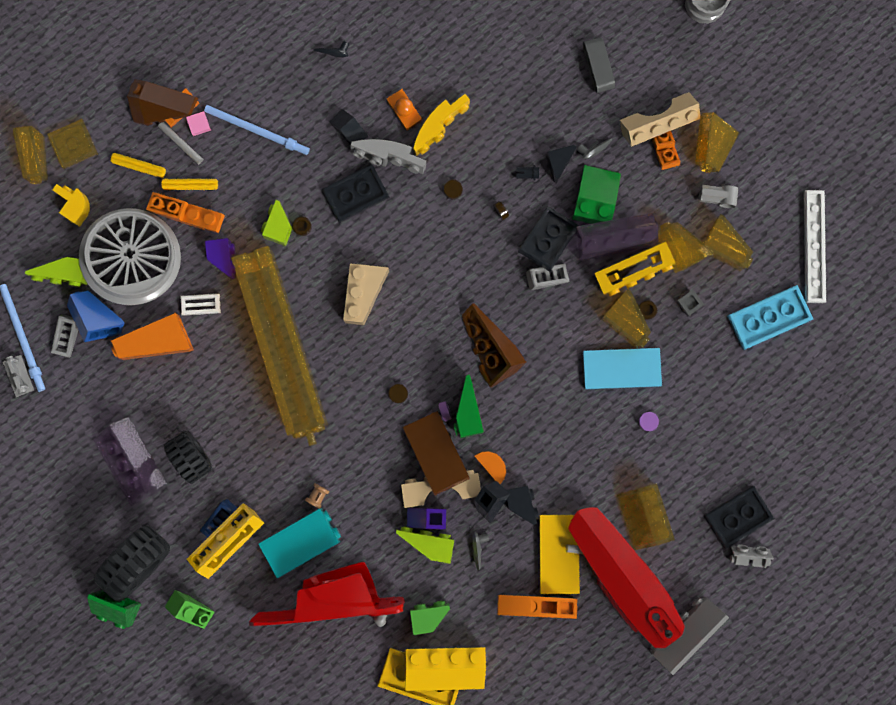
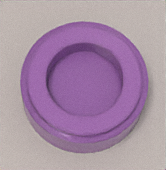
M447 402L439 403L443 420H451L452 415Z
M646 412L640 416L639 426L644 431H653L658 427L659 419L656 414Z

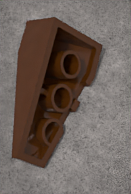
M134 79L127 95L133 122L146 126L152 125L156 121L160 123L165 122V119L169 118L175 120L191 116L198 100L195 96Z
M475 303L471 304L462 314L468 336L474 340L476 348L473 351L475 355H479L481 365H479L480 372L491 388L515 374L526 361L513 342Z

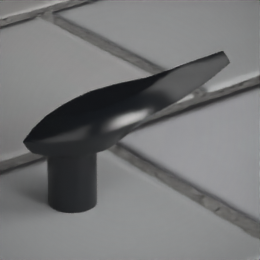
M343 41L340 48H315L314 51L344 58L349 56L346 52L349 43Z

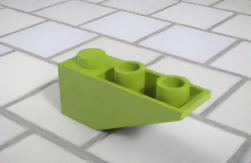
M65 257L25 271V274L30 276L33 281L43 282V279H48L50 283L61 285L62 282H68V285L73 287H80L81 284L87 285L81 272L79 259Z
M401 527V530H396V534L430 560L451 563L454 539H451V535L440 533L439 537L432 536V532L420 530V533L412 532L413 528Z

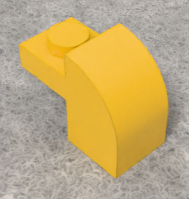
M56 184L52 190L67 200L59 213L80 227L90 211L88 198L77 188L73 191L66 185L62 188Z

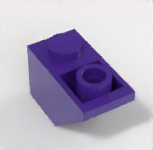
M228 238L205 241L207 260L229 278L235 279V273H238L237 263L233 262V255H235L234 243H231Z
M407 508V527L446 529V509Z

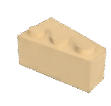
M350 264L344 311L345 323L365 325L389 273L388 267Z

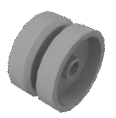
M685 0V8L693 20L708 24L715 22L722 16L730 0Z

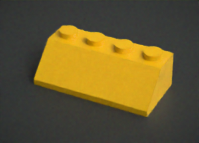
M485 647L405 650V691L484 689Z

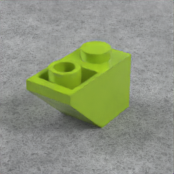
M275 200L274 205H270L268 215L270 216L268 221L263 223L261 232L265 239L286 246L292 232V226L280 201Z

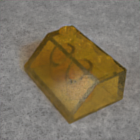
M657 483L616 494L634 550L653 547L675 540Z

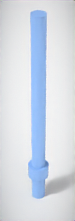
M206 105L204 109L206 113L282 144L286 149L296 150L305 155L309 153L310 148L297 143L292 138H284L209 105Z
M2 284L0 285V292L29 366V375L34 379L38 392L44 391L46 388L41 378L42 372L40 367L36 365L7 285Z

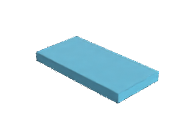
M798 285L727 316L743 350L813 320Z
M660 348L583 351L585 389L662 386Z

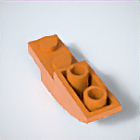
M152 192L146 210L163 217L219 233L225 217L222 213L188 204L186 201Z
M498 595L497 615L577 619V599Z

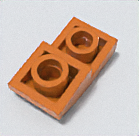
M671 131L652 138L661 170L680 166V159L675 149V140Z

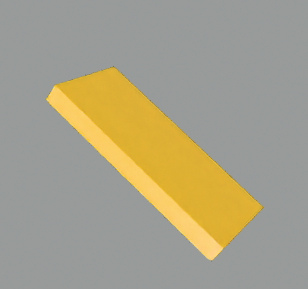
M539 515L540 594H580L579 554L566 552L567 544L577 545L568 530L574 515Z
M393 648L389 649L378 687L432 705L455 704L459 690L405 691V652Z

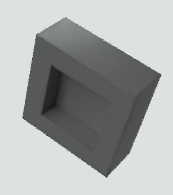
M691 290L676 301L687 317L704 305L694 290Z

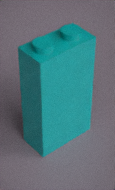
M320 508L259 543L277 578L341 542L339 540L341 534L337 527L333 528L329 521L332 518L327 510L323 511Z

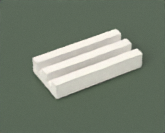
M220 294L181 296V314L183 316L221 313ZM215 299V302L185 304V300ZM215 306V309L186 311V308Z

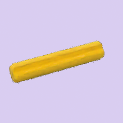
M113 153L110 161L116 165L159 178H164L166 174L164 167Z
M162 179L161 182L164 190L218 189L217 179Z

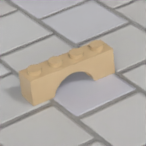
M688 92L673 98L670 108L661 114L645 116L636 113L620 120L622 134L631 147L701 119L699 103Z
M474 470L467 471L470 477L469 480L452 487L460 494L462 499L477 497L481 490L479 474H474ZM424 477L422 482H417L416 479L405 480V484L401 485L404 508L424 505L427 495L432 491L426 477Z

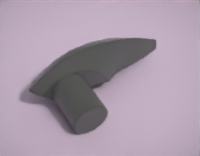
M612 138L593 146L589 150L581 144L577 151L583 155V159L592 158L603 151L610 144Z
M474 532L472 537L473 555L477 570H480L482 549L480 543L489 541L487 533L478 535Z

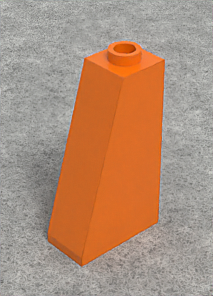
M176 313L111 340L113 344L111 349L114 356L122 360L191 352L194 350L180 315Z

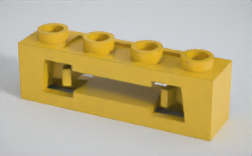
M664 242L595 273V276L603 294L612 296L619 293V289L624 286L628 289L637 285V281L642 278L646 281L655 277L654 273L660 270L663 273L672 270V265L676 263L667 242ZM660 252V254L651 257L653 264L662 261L660 265L653 268L649 266L622 278L623 281L614 285L612 284L613 282L620 280L618 273L607 276V274L616 270L621 272L648 260V256Z
M242 503L186 560L197 573L209 579L264 522L254 510ZM241 514L243 518L238 522L235 519ZM233 520H235L234 523L237 524L236 526H233L231 524ZM203 550L206 553L205 556L199 555Z

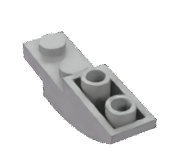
M376 139L359 140L351 143V153L355 157L368 159L374 165L386 167L389 160L393 165L406 167L415 174H423L426 169V160L412 155V147L405 144Z

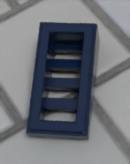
M228 499L222 501L200 532L208 538L213 533L208 527L211 526L215 530L219 527L213 521L216 520L220 525L224 522L218 515L221 514L227 519L237 507Z

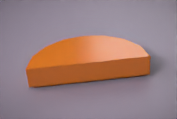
M489 451L475 455V458L492 478L501 484L506 475V466L502 458L496 453Z

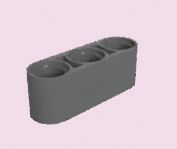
M599 37L583 41V50L595 92L600 93L615 89V80L603 38Z

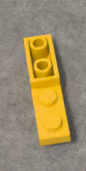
M466 94L451 105L447 100H444L430 114L416 138L413 148L416 156L426 153L432 143L440 142L445 137V127L443 125L448 126L454 121V117L457 114H463L469 109L470 99Z

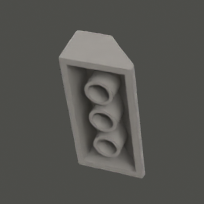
M704 596L702 599L700 597L692 603L693 608L689 612L685 611L680 615L685 625L683 635L666 648H655L653 645L650 647V653L672 675L729 618ZM670 630L665 631V637L671 638L672 632Z

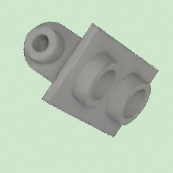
M22 355L14 358L13 356L5 358L6 361L3 364L15 396L19 397L34 391Z
M746 545L731 546L734 555L730 556V562L734 563V565L748 566L749 559H751L752 566L766 568L771 565V560L774 559L770 549L762 546L757 548Z

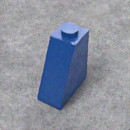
M84 291L70 294L67 307L84 342L121 334L124 321L91 292Z

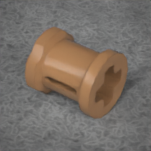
M314 483V489L305 501L320 509L321 502L330 491Z

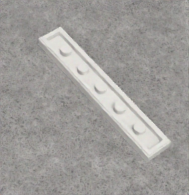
M805 190V302L826 303L824 191Z

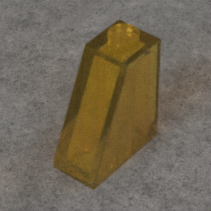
M714 112L702 113L700 116L695 163L705 173L719 172L739 135L737 130Z
M33 126L13 128L23 178L31 184H41L42 181L48 180L44 136Z
M720 214L716 218L700 251L738 271H742L745 268L748 269L753 260L751 258L753 251L726 217Z
M670 221L659 226L660 230L655 232L660 244L667 242L676 263L672 265L675 273L684 271L714 254L713 250L678 222L672 224Z
M627 289L601 320L635 349L639 346L643 348L650 340L648 336L651 331L631 290Z

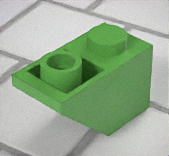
M176 590L165 605V608L175 618L205 629L215 613L189 595Z
M445 601L433 602L434 606L426 607V604L414 605V609L410 610L413 635L434 632L450 610V605L445 604Z

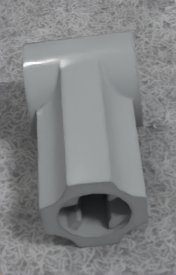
M729 185L722 187L701 186L699 202L719 204L723 208H736L738 187Z

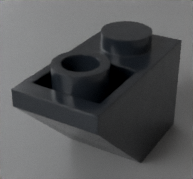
M497 481L486 484L475 498L476 510L491 523L510 493Z
M528 485L507 490L510 493L507 498L508 509L529 523L537 524L536 520L539 519L537 507L533 508L532 500H535L533 489H529Z

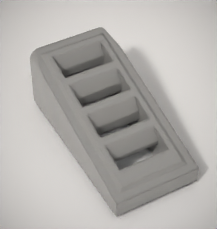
M554 265L551 270L552 281L549 271L543 267L529 269L526 272L529 289L535 290L568 283L569 278L566 265ZM558 269L560 271L561 279H558L556 270ZM541 273H544L545 275V282H543Z
M60 315L58 317L51 353L71 357L78 334V328L71 316ZM65 322L71 323L72 327L64 325ZM63 330H67V331H71V333H70V334H66V333H62V331H63ZM60 338L69 339V342L62 341ZM58 345L67 346V350L58 348Z

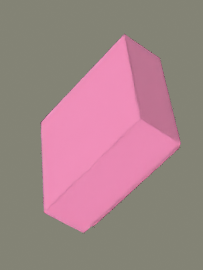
M204 111L186 117L193 136L211 131Z

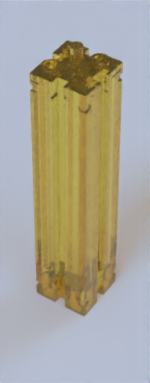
M269 246L253 250L254 252L248 254L244 253L232 257L231 259L287 436L296 439L306 436L309 446L315 445L317 443L314 433L325 430L324 426L329 424L274 252Z

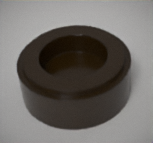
M449 180L445 184L444 194L447 198L455 200L462 195L463 187L459 181Z
M498 201L493 204L496 213L502 221L509 217L508 211L502 202Z
M301 216L293 221L292 228L297 235L306 236L311 232L312 224L308 218Z
M649 300L643 301L638 306V315L644 320L654 318L657 314L656 304Z
M395 384L389 390V397L394 403H403L408 398V390L404 385Z

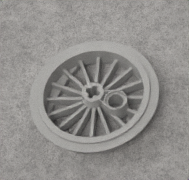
M133 208L114 210L98 218L85 232L79 249V264L88 285L104 299L122 305L144 304L161 296L175 281L181 263L180 246L168 224L150 212ZM123 220H133L131 230L123 227ZM136 220L146 223L134 242ZM119 221L120 229L115 234L109 225ZM149 225L157 230L155 234L138 245ZM107 228L119 246L100 236V232ZM128 233L130 239L128 241H121L119 239L120 235ZM160 234L166 241L163 244L141 249ZM97 238L117 250L95 248L92 246ZM168 247L169 250L168 257L141 254ZM91 251L116 254L115 256L91 261ZM131 251L133 254L132 259H129L127 252ZM142 258L168 261L166 269L162 270ZM117 260L98 275L93 270L94 265ZM139 262L161 274L151 278ZM122 263L109 285L100 279ZM127 264L124 285L113 286ZM134 264L138 266L147 280L139 282ZM131 265L136 283L127 285Z

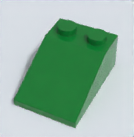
M584 165L572 220L609 228L616 206L621 173Z
M466 375L456 417L457 423H453L455 434L460 435V439L484 432L470 375Z
M103 590L91 593L87 598L90 611L96 615L97 619L105 622L107 620L115 622L114 626L121 629L133 625L141 603L130 598H125L120 602L114 601Z

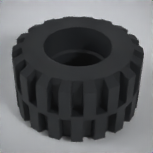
M184 430L164 444V450L169 461L179 475L190 484H193L212 471L210 459L198 441L189 432Z

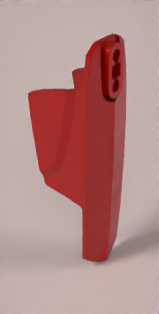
M592 507L577 511L569 524L568 530L590 564L597 578V584L630 629L634 632L639 631L655 648L668 647L683 635L685 628L674 606L675 603L647 564L638 556L635 550L598 508ZM654 613L659 614V621L652 619ZM665 630L672 632L671 638L665 637Z
M358 562L304 579L303 589L298 590L296 609L259 612L249 621V626L312 622L362 615L381 616L396 614L404 611V598H379L366 563Z

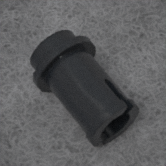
M535 165L534 167H517L516 172H524V174H516L517 179H539V167Z

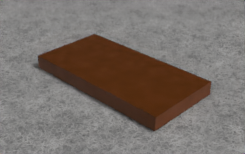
M438 411L403 427L434 495L470 479Z

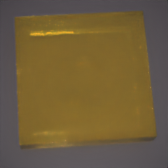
M83 119L47 134L63 169L98 154Z

